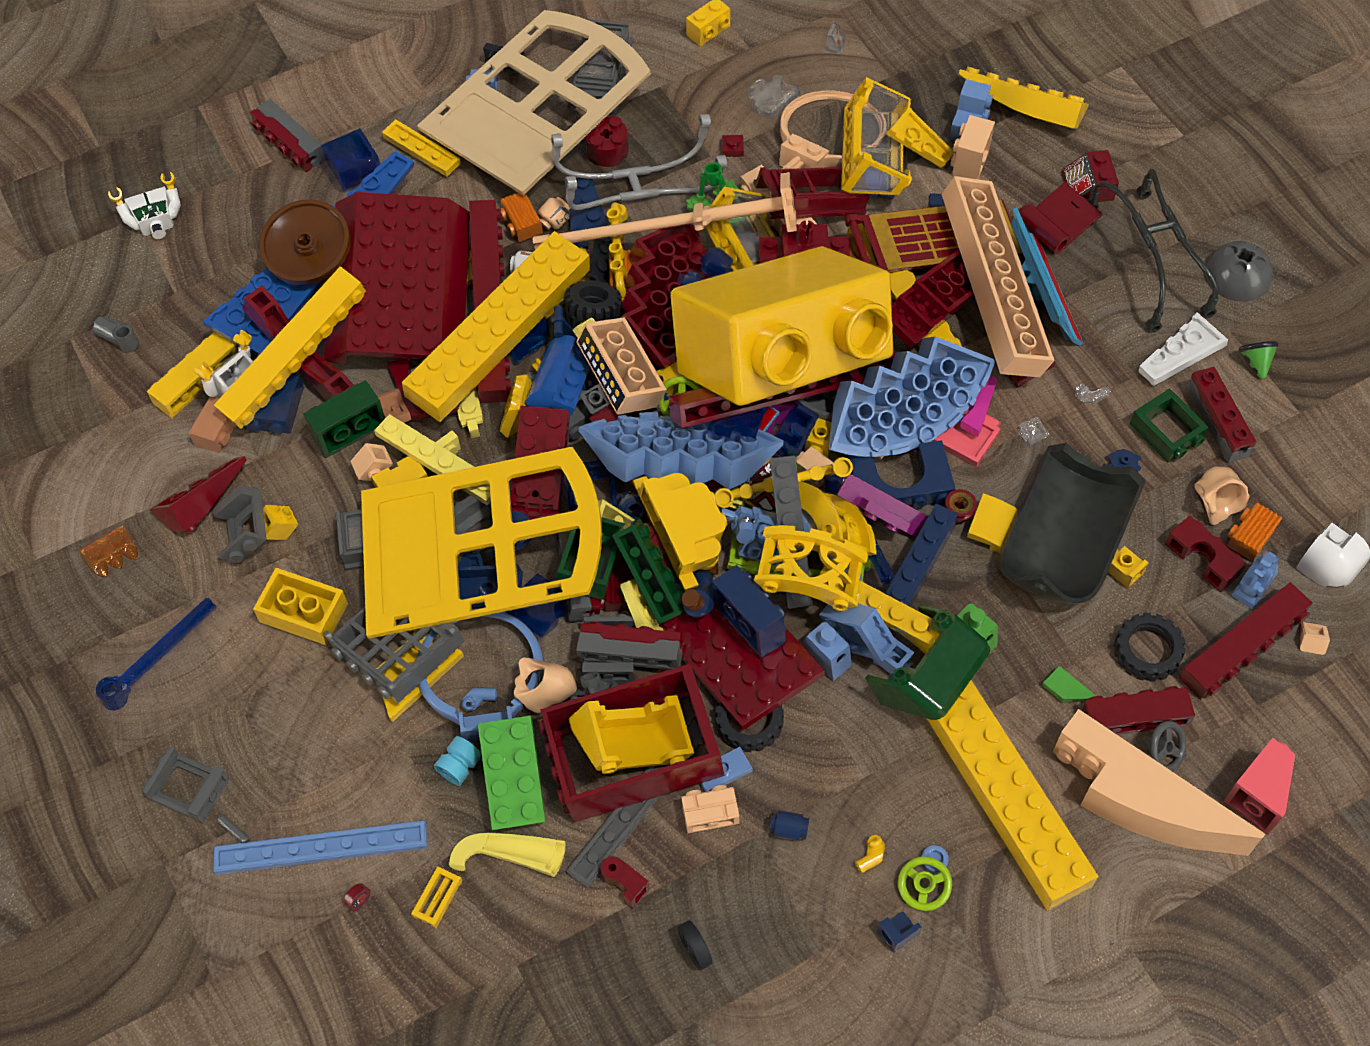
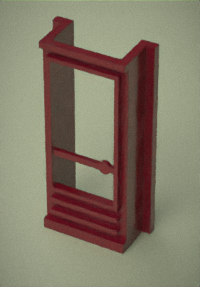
M761 167L757 179L753 181L756 189L768 188L772 198L780 197V174L790 172V184L793 191L794 209L797 218L836 217L849 214L866 215L865 208L871 194L848 193L846 191L816 192L817 189L814 187L841 186L842 167L771 170ZM861 176L855 184L857 189L869 191ZM795 187H810V193H797ZM784 210L767 213L770 219H785Z

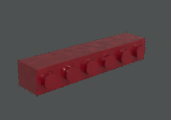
M1289 582L1184 667L1179 679L1200 700L1207 694L1213 696L1221 689L1223 681L1227 679L1230 682L1240 673V667L1243 665L1246 667L1250 666L1258 658L1256 654L1261 650L1264 653L1267 652L1275 644L1274 640L1278 636L1284 638L1293 629L1292 625L1295 622L1301 624L1310 615L1308 610L1313 602Z

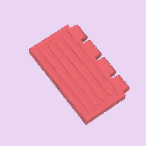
M967 410L963 414L962 419L970 412V410ZM987 414L978 437L961 428L960 420L933 441L942 440L945 451L977 467L1000 433V428H998L1000 421Z

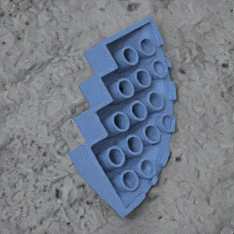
M934 336L922 339L918 355L909 351L895 353L891 369L882 366L868 367L863 385L854 381L840 382L833 404L829 450L853 456L881 457L908 452L917 448L921 443L935 440L936 437L944 433L948 428H952L958 423L968 408L973 406L982 387H985L996 360Z
M658 412L639 413V417L620 415L618 420L607 422L605 419L579 427L580 434L607 470L624 482L631 481L643 474L649 478H661L673 473H681L689 479L690 484L697 482L705 483L713 479L724 487L732 489L747 482L783 446V440L759 429L756 433L746 429V424L740 422L738 424H727L724 418L681 428L671 419V416H658Z

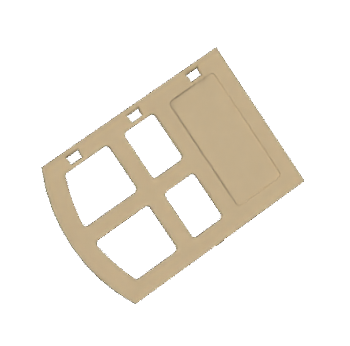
M544 10L417 125V128L524 195L555 166L552 158V134L562 135L563 147H561L560 161L631 94L651 72L641 56L628 43L610 30L578 16ZM533 28L537 30L532 35L528 34ZM548 28L566 31L588 39L554 71H548L520 54ZM605 48L622 63L629 73L601 99H596L566 80L598 50ZM511 67L539 85L521 102L517 103L486 84L502 69ZM489 68L494 69L488 75L484 74ZM552 94L562 97L586 112L567 131L559 129L533 113ZM445 108L449 109L443 116L440 115Z

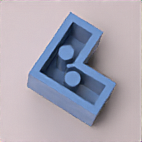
M966 79L960 94L958 110L951 126L949 139L955 141L957 138L960 139L959 133L962 123H967L970 115L988 120L990 110L987 108H990L993 95H990L991 85Z

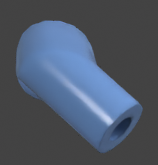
M473 688L462 699L463 709L473 711L483 701H496L497 688Z

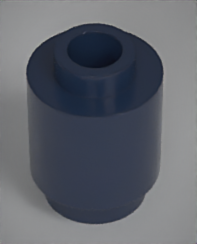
M778 810L777 815L772 814L770 830L775 831L774 837L797 841L800 838L806 839L809 818L803 817V814Z

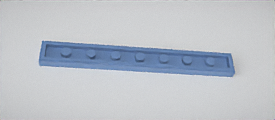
M424 820L214 846L215 875L428 849L427 823Z

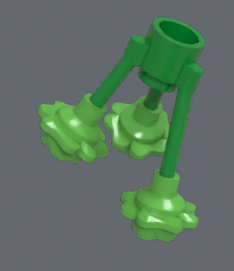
M709 163L704 167V173L700 174L699 192L686 200L687 208L693 212L694 205L697 203H703V207H710L711 200L705 198V182L709 183L710 186H716V189L713 190V194L716 197L723 187L739 189V187L735 185L734 180L728 181L723 178L722 168L719 163ZM745 216L731 218L728 221L733 229L739 228L745 220Z

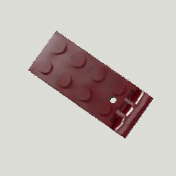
M520 406L515 459L567 448L570 411ZM554 469L513 478L510 498L511 511H522L531 520L560 514L564 481L563 470ZM535 492L539 493L537 497H534Z

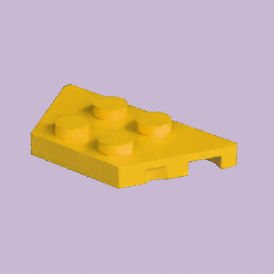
M413 645L400 658L411 665L417 659L419 649ZM456 649L426 677L430 688L464 657L461 650ZM395 661L382 674L393 682L405 668ZM419 685L399 703L395 702L391 697L388 699L383 697L388 716L392 722L422 696Z

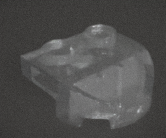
M774 75L773 80L766 82L764 79H760L748 89V97L753 110L756 113L769 117L777 115L780 110L801 94L799 87L784 83L783 77L780 75Z

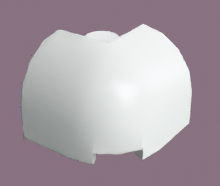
M1331 523L1307 550L1296 569L1325 588L1326 586L1345 587L1353 581L1369 561L1370 548L1359 534L1355 533L1352 537Z

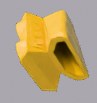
M528 375L516 376L509 393L500 426V432L507 438L518 432L520 406H528L525 402L532 386Z

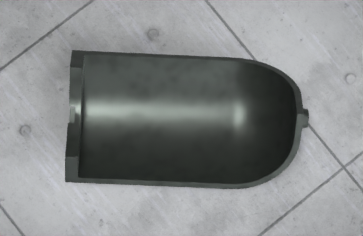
M1067 443L1048 446L1002 546L999 566L1003 575L1024 591L1049 601L1075 604L1083 603L1093 598L1105 580L1146 482L1132 466L1103 464L1102 467H1098L1089 463L1090 458L1078 453Z

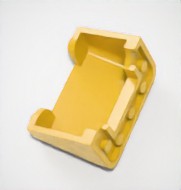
M677 695L666 696L664 698L665 703L661 705H654V702H649L642 708L605 710V706H600L599 701H589L569 718L573 734L595 769L602 771L603 774L612 773L618 769L673 765L685 761L694 754Z

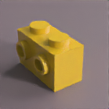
M711 0L686 18L687 37L701 47L730 27V7L721 0Z

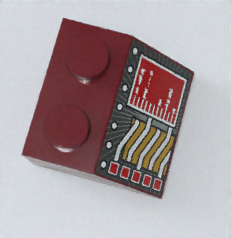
M1109 150L1087 152L1061 171L1064 182L1086 200L1090 196L1091 189L1100 181L1109 182L1117 188L1119 185ZM1106 187L1099 189L1100 193L1097 202L1114 201L1116 194Z

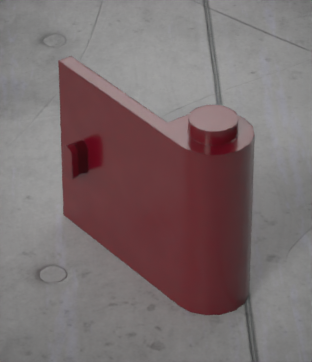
M1066 182L1061 184L1036 207L1029 204L1022 206L1018 210L1026 229L1055 254L1063 251L1103 216L1100 210Z

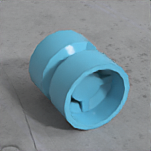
M456 736L447 747L448 754H442L433 766L446 780L460 786L469 775L468 768L476 766L482 758V753L469 741Z

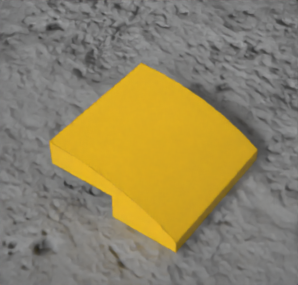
M983 493L967 537L990 545L989 550L1000 553L1019 509Z

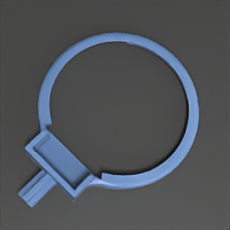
M505 612L482 616L497 618L516 626L527 638L534 659L543 661L541 648L536 637L519 619ZM431 630L422 644L429 648L437 633ZM419 650L418 657L423 654L421 650ZM543 670L533 671L527 685L529 690L535 689L540 684ZM426 678L418 684L428 704L437 713L458 724L461 737L469 742L480 741L478 723L511 719L526 707L520 700L515 698L511 701L513 706H506L507 711L463 717L462 712L457 714V708L446 704L433 693Z

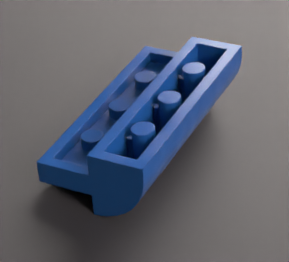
M564 335L560 338L555 337L549 342L526 399V405L569 410L570 415L573 414L590 368L580 347L574 345L576 337Z

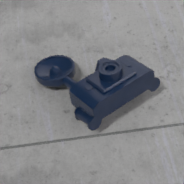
M511 511L513 523L531 520L522 511ZM532 538L517 541L514 545L515 553L516 550L528 545ZM480 553L463 554L458 564L460 599L464 600L496 593L498 590L496 565L483 566ZM516 564L518 587L522 588L523 571ZM485 602L472 604V609L486 608Z

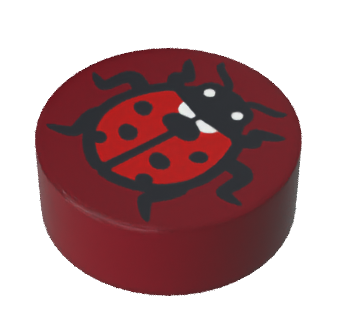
M363 883L354 885L347 892L344 904L352 911L359 910L368 901L371 890Z

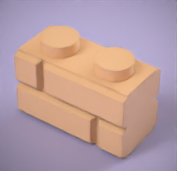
M719 785L713 787L712 791L701 793L700 790H692L687 792L686 796H681L687 834L739 824V811L734 788Z

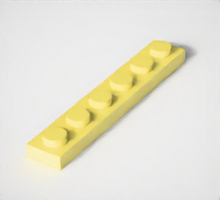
M390 414L374 430L377 437L438 475L474 467ZM490 484L462 489L487 506L491 502Z

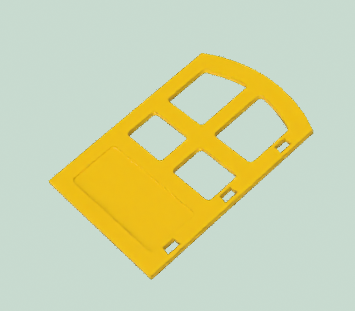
M573 447L361 491L366 636L368 639L584 596L591 592L601 555V512L592 479ZM562 469L572 487L578 508L571 512L513 523L509 481L516 477ZM490 484L492 527L457 535L455 533L453 492L458 489ZM580 529L577 559L570 578L523 588L518 587L514 546L517 541ZM494 546L498 582L497 592L461 600L457 562L458 554ZM562 588L563 592L548 595V589ZM485 602L486 608L472 610V604ZM409 617L410 623L396 625L397 619Z

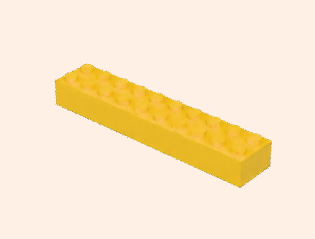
M554 231L402 382L404 396L441 422L565 296L566 289L570 288V285L573 283L577 284L590 271L589 254Z
M971 680L944 717L938 720H927L1048 911L1093 887L1099 876Z

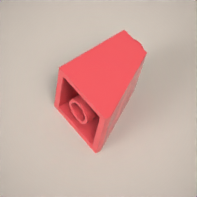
M1272 738L1237 781L1223 802L1268 835L1286 813L1295 754L1290 751L1286 744Z

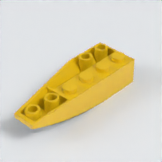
M967 67V70L960 69L959 74L965 79L991 85L990 95H993V99L1031 117L1078 129L1089 105L1084 103V98L1068 95V98L1063 97L1064 92L1048 89L1047 92L1039 90L1040 86L1029 83L1027 87L1019 85V80L1007 78V81L1000 80V75L987 72L986 76L979 74V69Z

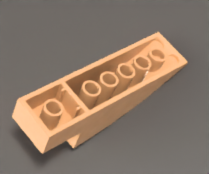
M1079 709L1059 736L1053 753L1063 763L1071 764L1077 768L1085 778L1094 780L1080 806L1113 824L1156 841L1182 848L1249 856L1265 835V833Z

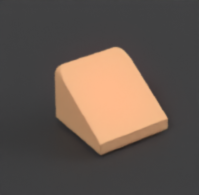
M1302 622L1300 625V650L1324 655L1330 642L1327 626Z

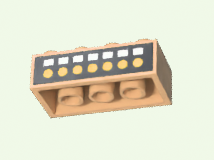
M626 318L585 323L576 342L617 415L656 408L667 389Z

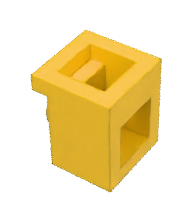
M1124 546L1120 551L1117 549L1108 573L1128 589L1144 574L1149 562L1146 560L1142 561Z

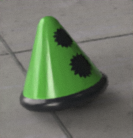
M1277 341L1252 343L1239 347L1238 351L1242 353L1257 377L1265 379L1279 343Z

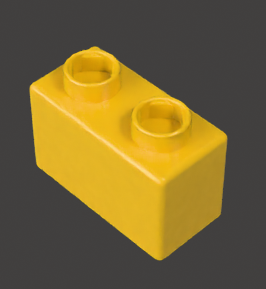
M824 246L676 287L671 292L679 374L738 406L888 359L893 354L891 282L889 272Z

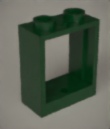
M1170 388L1135 410L1130 421V425L1167 463L1175 458H1182L1191 447L1194 446L1196 448L1205 441V434L1209 428ZM1168 409L1191 431L1174 444L1151 421Z

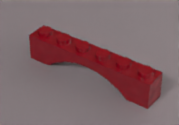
M263 285L244 298L242 310L271 341L290 322L279 303ZM316 352L308 355L298 370L326 401L354 385L341 370L328 363Z

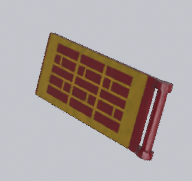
M999 199L1017 254L1022 256L1023 252L1012 229V221L1005 203L1002 199ZM945 206L868 215L849 214L844 218L845 224L849 227L860 260L871 264L858 224L862 223L877 264L874 266L888 272L935 267L959 249Z

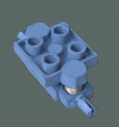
M740 506L735 512L721 507L720 513H724L726 519L731 521V530L735 531L736 538L741 543L738 548V555L760 562L765 537L763 536L764 527L778 526L777 514L756 507L749 509ZM776 547L774 550L773 557L779 555L778 549ZM782 562L773 563V565L775 566L782 564Z

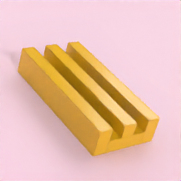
M437 866L411 913L412 917L437 928L462 882L461 877ZM441 876H444L445 878L425 914L421 913ZM452 880L453 882L449 887L446 895L444 896L440 906L438 907L433 918H431V915L434 912L437 904L439 903L443 893L445 892L448 884Z

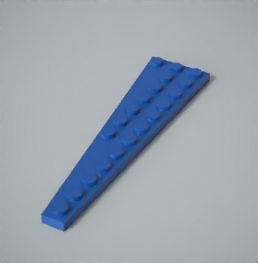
M395 151L374 169V172L365 177L361 185L355 190L349 191L346 196L348 197L356 192L393 194L414 167V161ZM266 268L259 275H254L250 279V283L243 289L237 290L234 293V297L226 304L220 305L203 320V324L235 344L237 343L233 341L236 334L240 335V330L245 331L252 336V340L248 345L250 352L259 356L272 341L242 310L244 298L263 285L279 303L283 312L291 321L324 280L308 285L290 284L278 279Z

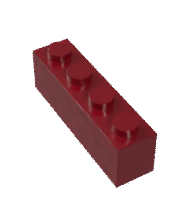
M1170 686L1161 691L1146 689L1137 694L1129 695L1126 692L1115 694L1113 697L1105 698L1093 696L1085 701L1081 710L1117 735L1152 731L1165 721L1176 722L1180 727L1190 726L1195 717L1188 688H1178L1177 686Z

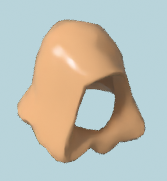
M1214 466L1207 470L1202 478L1195 483V489L1204 502L1211 525H1216L1227 519L1230 515L1241 512L1246 508L1250 497L1248 487L1229 467Z
M526 657L520 659V675L514 680L516 687L513 694L529 710L539 714L541 713L540 709L561 703L576 692L575 678L567 667L555 663H546L538 659ZM536 670H544L541 683L535 689L529 690L525 684L528 675Z

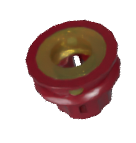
M957 489L947 495L945 508L958 513L956 524L965 523L973 517L977 507V500L971 492Z

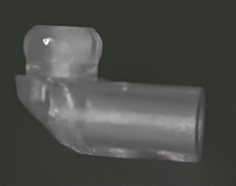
M1080 384L1076 387L1075 395L1080 401L1096 404L1111 396V391L1107 386L1091 391L1087 385Z

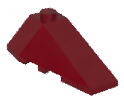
M245 456L231 459L209 472V479L202 478L189 484L190 490H185L178 494L174 493L150 509L151 513L173 532H191L198 527L197 523L206 516L247 459Z

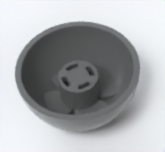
M1246 241L1226 243L1216 249L1206 262V266L1217 282L1218 294L1224 298L1241 302L1252 301L1263 296L1271 286L1273 267L1270 258L1263 249L1253 243ZM1205 275V278H1206V280H1207V283H1208L1209 286L1212 288V286H1211V284H1210V281L1208 280L1207 276Z

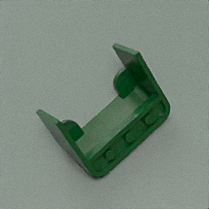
M919 604L917 607L919 611L932 618L931 625L934 631L941 633L915 669L909 667L898 668L891 674L888 680L868 674L865 679L880 705L930 720H938L949 712L988 657L990 646L982 635L954 612Z

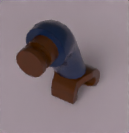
M718 562L712 569L693 571L699 585L683 593L682 602L684 610L694 618L703 617L714 608L715 597L712 581L713 576L718 574Z

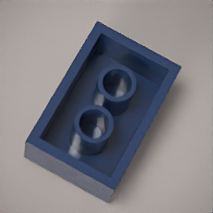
M736 565L712 581L717 610L761 658L786 642L785 614L779 605H774L769 600L768 594L762 587L758 588L754 584L753 578L747 571L743 572Z

